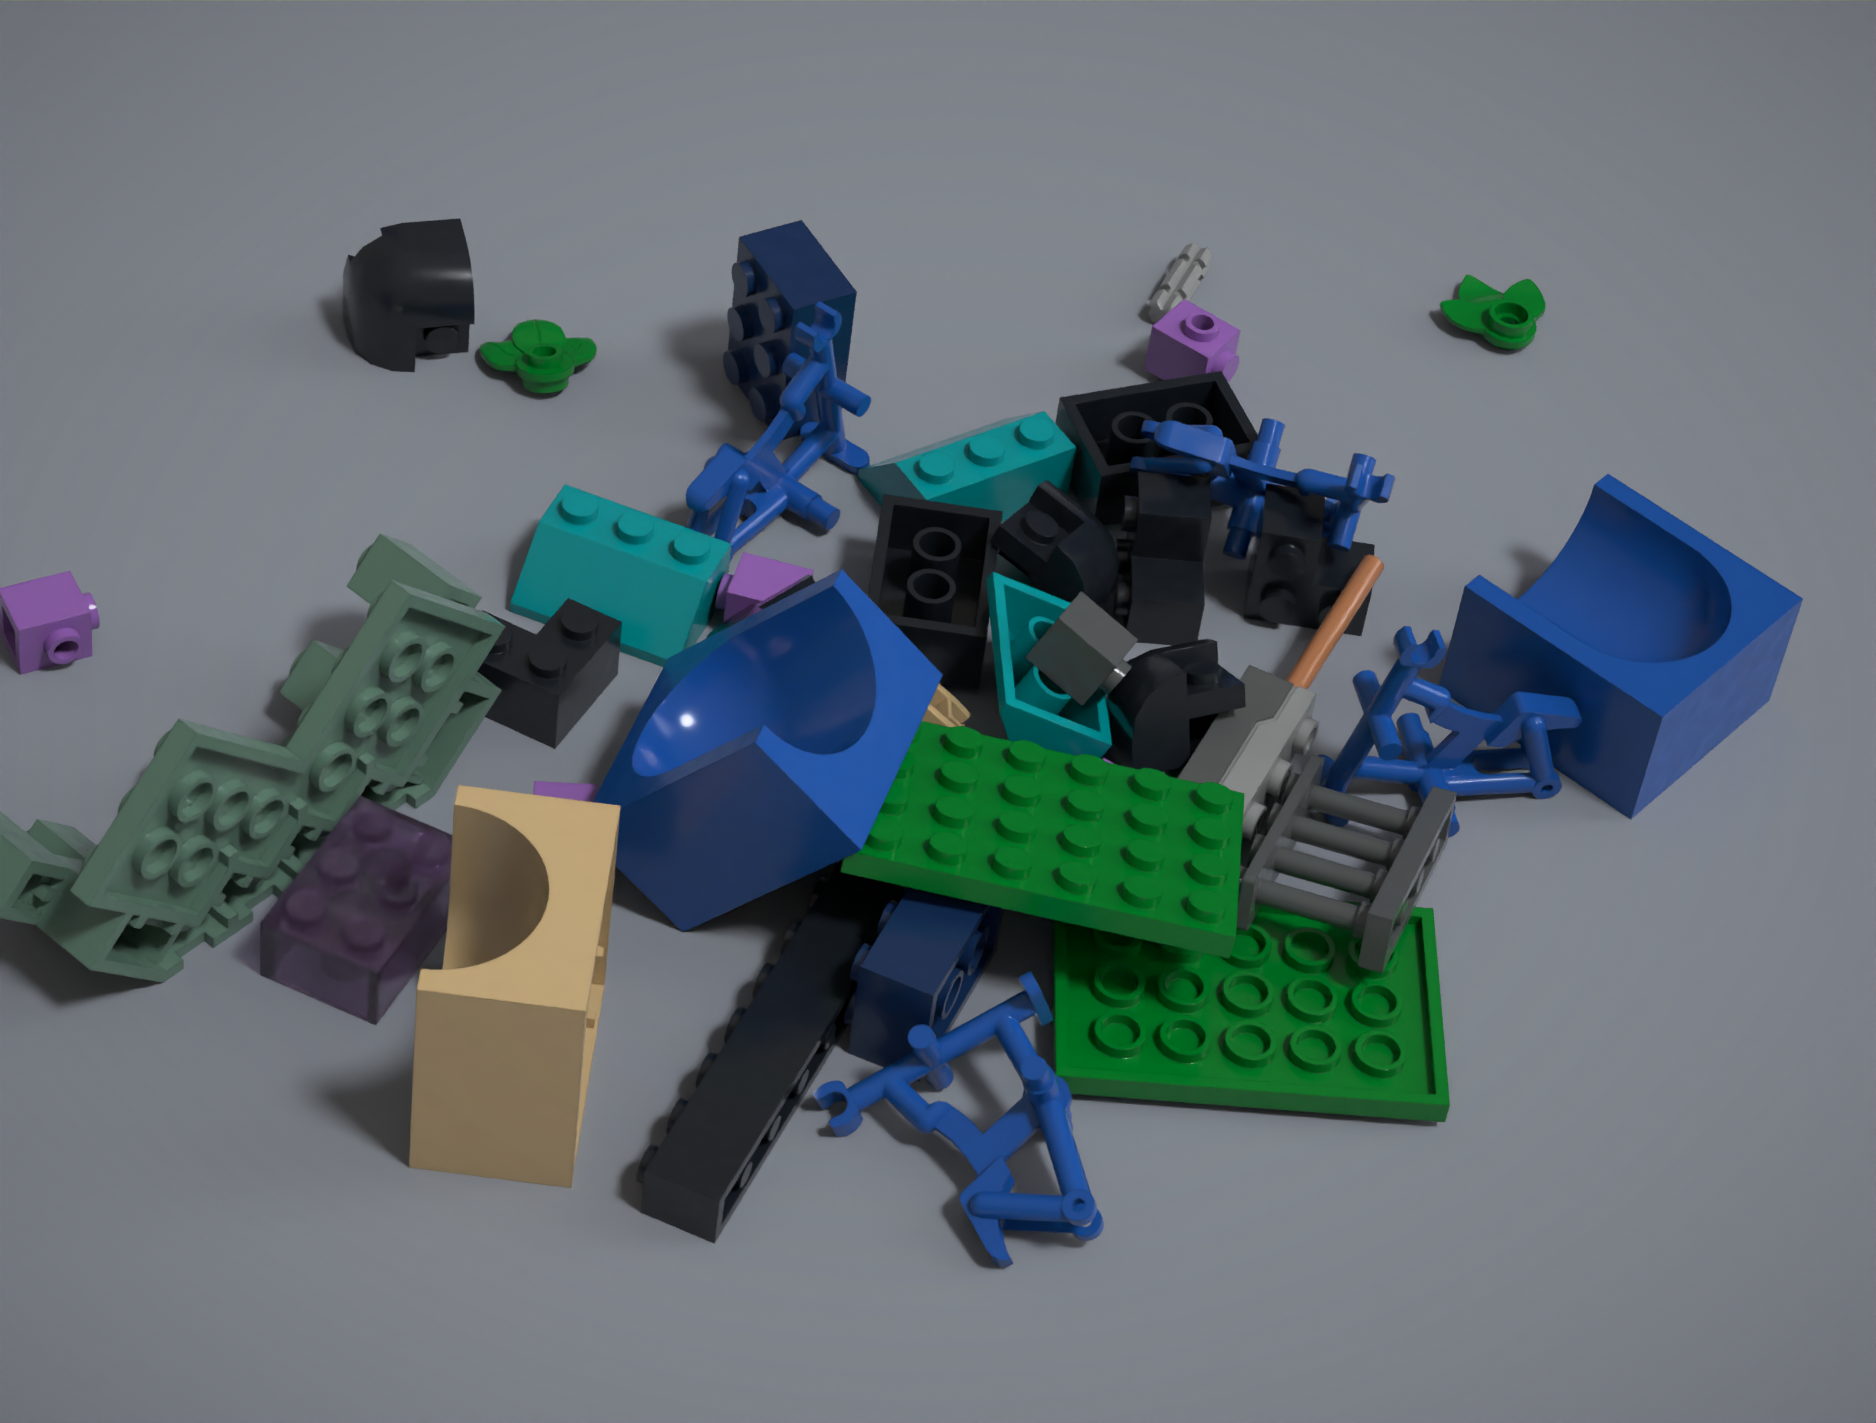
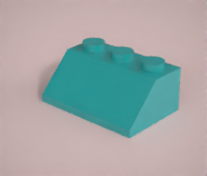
M1042 411L1006 418L858 469L857 478L880 506L882 505L883 494L1003 511L1001 522H1004L1027 504L1037 486L1046 480L1068 495L1076 446L1048 414Z
M564 484L538 522L510 602V612L546 624L562 604L570 598L622 622L620 652L664 667L668 658L695 645L717 611L716 598L723 575L729 572L731 543Z
M992 571L986 579L999 713L1008 740H1027L1049 750L1076 756L1089 754L1101 758L1112 746L1106 694L1098 688L1081 706L1025 658L1071 603Z

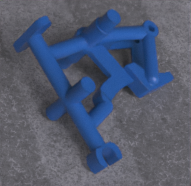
M820 301L815 305L816 318L813 325L809 327L799 322L795 327V339L809 347L810 355L805 359L793 352L784 360L782 373L792 378V380L780 396L781 409L772 423L748 452L744 453L729 443H724L718 449L716 455L706 461L703 471L687 488L686 503L691 512L687 525L684 527L709 536L715 533L714 538L731 543L730 562L733 555L786 509L806 521L812 520L827 530L832 529L836 525L840 517V509L824 501L819 493L798 482L821 456L826 457L853 474H858V469L870 466L868 453L845 438L841 407L855 416L861 417L868 410L871 397L837 377L832 338L839 332L842 317L838 311ZM814 391L820 423L807 422L801 427L800 436L802 443L781 464L774 454V450L786 436L793 423L804 418L806 413L804 403ZM727 496L725 501L709 513L711 507ZM739 515L749 517L736 528Z
M1269 418L1262 419L1257 439L1252 442L1247 460L1237 456L1233 441L1223 437L1222 431L1217 426L1186 425L1171 420L1162 423L1145 420L1140 430L1142 436L1154 440L1159 447L1185 458H1143L1135 456L1132 457L1129 470L1137 475L1138 472L1190 476L1188 474H1207L1210 472L1211 499L1233 507L1227 525L1229 532L1223 554L1240 560L1246 558L1251 538L1255 537L1266 483L1297 488L1299 494L1305 497L1310 493L1326 497L1322 537H1328L1327 546L1339 551L1348 552L1351 548L1362 508L1369 501L1387 503L1395 482L1394 475L1388 473L1384 476L1372 475L1376 459L1360 453L1353 454L1346 478L1314 469H1303L1298 473L1277 469L1276 465L1281 451L1279 445L1285 425L1280 421Z
M1403 626L1393 638V645L1398 658L1381 686L1376 673L1371 670L1361 671L1353 677V686L1364 714L1338 757L1334 761L1326 755H1318L1324 758L1320 786L1346 793V789L1352 779L1408 785L1412 791L1419 794L1422 805L1433 786L1456 792V796L1532 793L1538 799H1548L1559 793L1562 783L1557 772L1554 771L1547 730L1576 728L1581 724L1582 717L1576 703L1571 698L1529 692L1513 693L1492 714L1471 710L1451 702L1450 692L1446 688L1416 677L1421 668H1433L1445 657L1446 647L1440 631L1432 630L1428 638L1423 643L1417 645L1411 627ZM1403 698L1424 706L1430 723H1435L1452 732L1434 748L1430 735L1424 730L1419 715L1413 712L1406 713L1400 716L1396 722L1401 736L1400 741L1391 716ZM1484 739L1487 746L1504 748L1517 740H1520L1521 745L1520 748L1474 750ZM1374 744L1379 757L1367 756ZM1403 751L1406 760L1395 759L1399 757ZM1525 768L1530 772L1482 774L1477 770ZM1455 805L1448 838L1457 834L1460 829L1454 812ZM1325 814L1327 820L1335 826L1344 827L1349 822V820Z
M1031 971L1018 977L1023 988L1022 992L936 1038L929 1026L925 1024L916 1025L908 1033V1042L913 1050L910 1054L846 1088L842 1081L836 1080L824 1083L813 1093L822 1110L836 1102L847 1103V1107L841 1115L835 1116L828 1121L837 1137L848 1136L855 1132L863 1120L860 1111L885 1098L918 1131L925 1134L936 1130L951 1141L978 1175L961 1192L960 1203L990 1258L999 1267H1008L1013 1264L1005 1245L1003 1230L1072 1233L1079 1240L1091 1241L1097 1238L1104 1228V1220L1091 1194L1072 1133L1073 1123L1070 1110L1072 1095L1069 1086L1061 1077L1055 1075L1053 1069L1047 1065L1042 1057L1037 1055L1020 1025L1021 1022L1036 1015L1041 1026L1054 1020L1044 995ZM997 1037L1019 1075L1024 1090L1023 1097L984 1134L969 1118L951 1104L937 1101L929 1105L909 1085L926 1076L933 1088H947L952 1083L954 1076L949 1062ZM1041 1128L1061 1195L1010 1193L1016 1182L1005 1161ZM1091 1222V1224H1090L1089 1226H1087V1227L1081 1226V1225H1086V1224H1088V1223Z

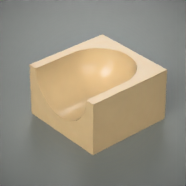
M458 785L453 814L449 910L443 967L441 970L421 969L416 990L409 1168L572 1188L606 981L621 806Z

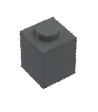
M1081 591L1025 658L1083 706L1098 688L1109 695L1128 673L1132 666L1123 658L1138 639Z

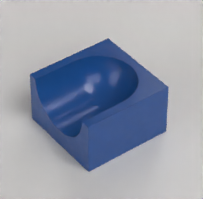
M1607 474L1594 484L1586 508L1558 556L1543 575L1518 599L1481 575H1478L1465 585L1439 686L1446 688L1450 692L1451 698L1465 708L1490 714L1515 692L1554 695L1573 699L1582 717L1581 724L1576 728L1547 730L1553 766L1614 809L1632 819L1770 700L1803 598L1610 474Z
M842 569L671 656L665 663L593 800L595 803L621 806L616 867L684 932L861 851L943 674Z

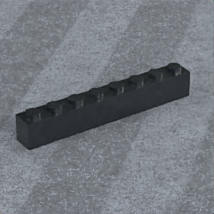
M843 859L835 862V871L830 879L821 877L817 881L809 899L808 914L803 921L794 919L789 925L782 941L781 956L776 964L767 962L761 969L753 989V1000L749 1007L746 1009L739 1006L733 1013L726 1029L725 1044L719 1054L711 1051L705 1057L697 1075L696 1090L690 1100L681 1097L674 1106L668 1120L667 1136L660 1146L651 1144L644 1153L636 1176L637 1182L643 1184L642 1214L715 1244L847 1028L848 1024L844 1023V1015L848 1002L857 988V982L850 980V972L855 957L864 943L873 946L878 938L877 928L886 905L891 899L900 902L905 894L903 892L904 886L842 873Z

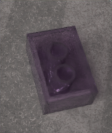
M360 796L260 922V975L376 1026L447 931L452 835Z

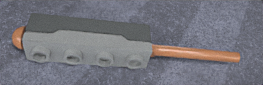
M1365 555L1286 680L1249 665L1240 678V681L1245 684L1246 707L1218 713L1178 777L1179 779L1197 783H1219L1232 791L1245 793L1242 841L1244 838L1250 841L1255 839L1266 817L1267 807L1264 806L1270 795L1279 798L1283 794L1293 771L1292 759L1296 753L1305 756L1313 744L1319 728V722L1312 719L1316 693L1308 690V688L1382 573L1384 564L1376 556Z

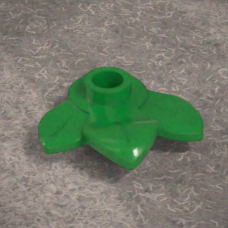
M1469 274L1464 277L1457 296L1458 300L1441 301L1439 305L1443 315L1450 323L1463 330L1482 334L1494 346L1504 350L1528 346L1534 340L1537 327L1535 322L1545 312L1543 295L1531 279H1524L1513 284L1503 294Z
M539 319L518 323L512 331L511 340L485 342L480 345V355L486 364L496 370L516 372L522 378L523 387L536 393H553L565 389L569 384V377L574 372V367L591 362L597 354L596 344L591 338H565L562 328L557 324Z

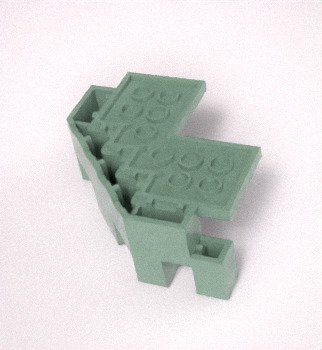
M380 533L375 542L367 547L359 557L356 572L346 586L370 604L367 611V620L355 639L346 649L312 640L308 648L301 652L292 663L289 672L290 676L279 692L303 710L293 734L289 735L279 746L178 718L172 729L166 732L158 741L154 750V758L137 785L122 798L118 807V815L98 845H95L72 826L36 819L31 829L25 832L0 811V918L36 925L89 970L164 983L184 969V960L181 957L204 941L212 948H215L253 921V911L251 909L274 894L283 901L321 875V864L319 862L333 852L342 848L348 854L353 853L388 828L387 815L406 802L416 809L435 796L502 691L477 671L506 626L488 613L475 609L482 597L413 545Z

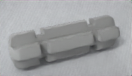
M1195 243L1184 247L1179 255V260L1174 263L1159 288L1161 290L1157 291L1150 301L1151 309L1148 312V316L1153 323L1158 322L1182 300H1191L1201 283L1200 280L1205 277L1210 269L1209 261L1212 258V253L1207 247L1200 248Z

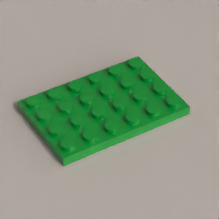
M921 721L862 850L843 858L841 872L1230 959L1237 929L1245 793L1232 791L1219 783H1197L1170 777L1152 768L1134 769L1107 763L1094 755L1080 754L1076 756L1049 750L1027 740L1009 741L982 735L969 727L955 726L951 728Z
M1343 901L1353 905L1361 906L1360 902ZM1263 905L1248 931L1236 929V939L1230 959L1051 919L1052 1016L1054 1019L1052 1021V1069L1055 1075L1061 1077L1068 1084L1071 1094L1445 1122L1450 1107L1433 908L1415 907L1383 973L1357 966L1362 941L1353 938V931Z

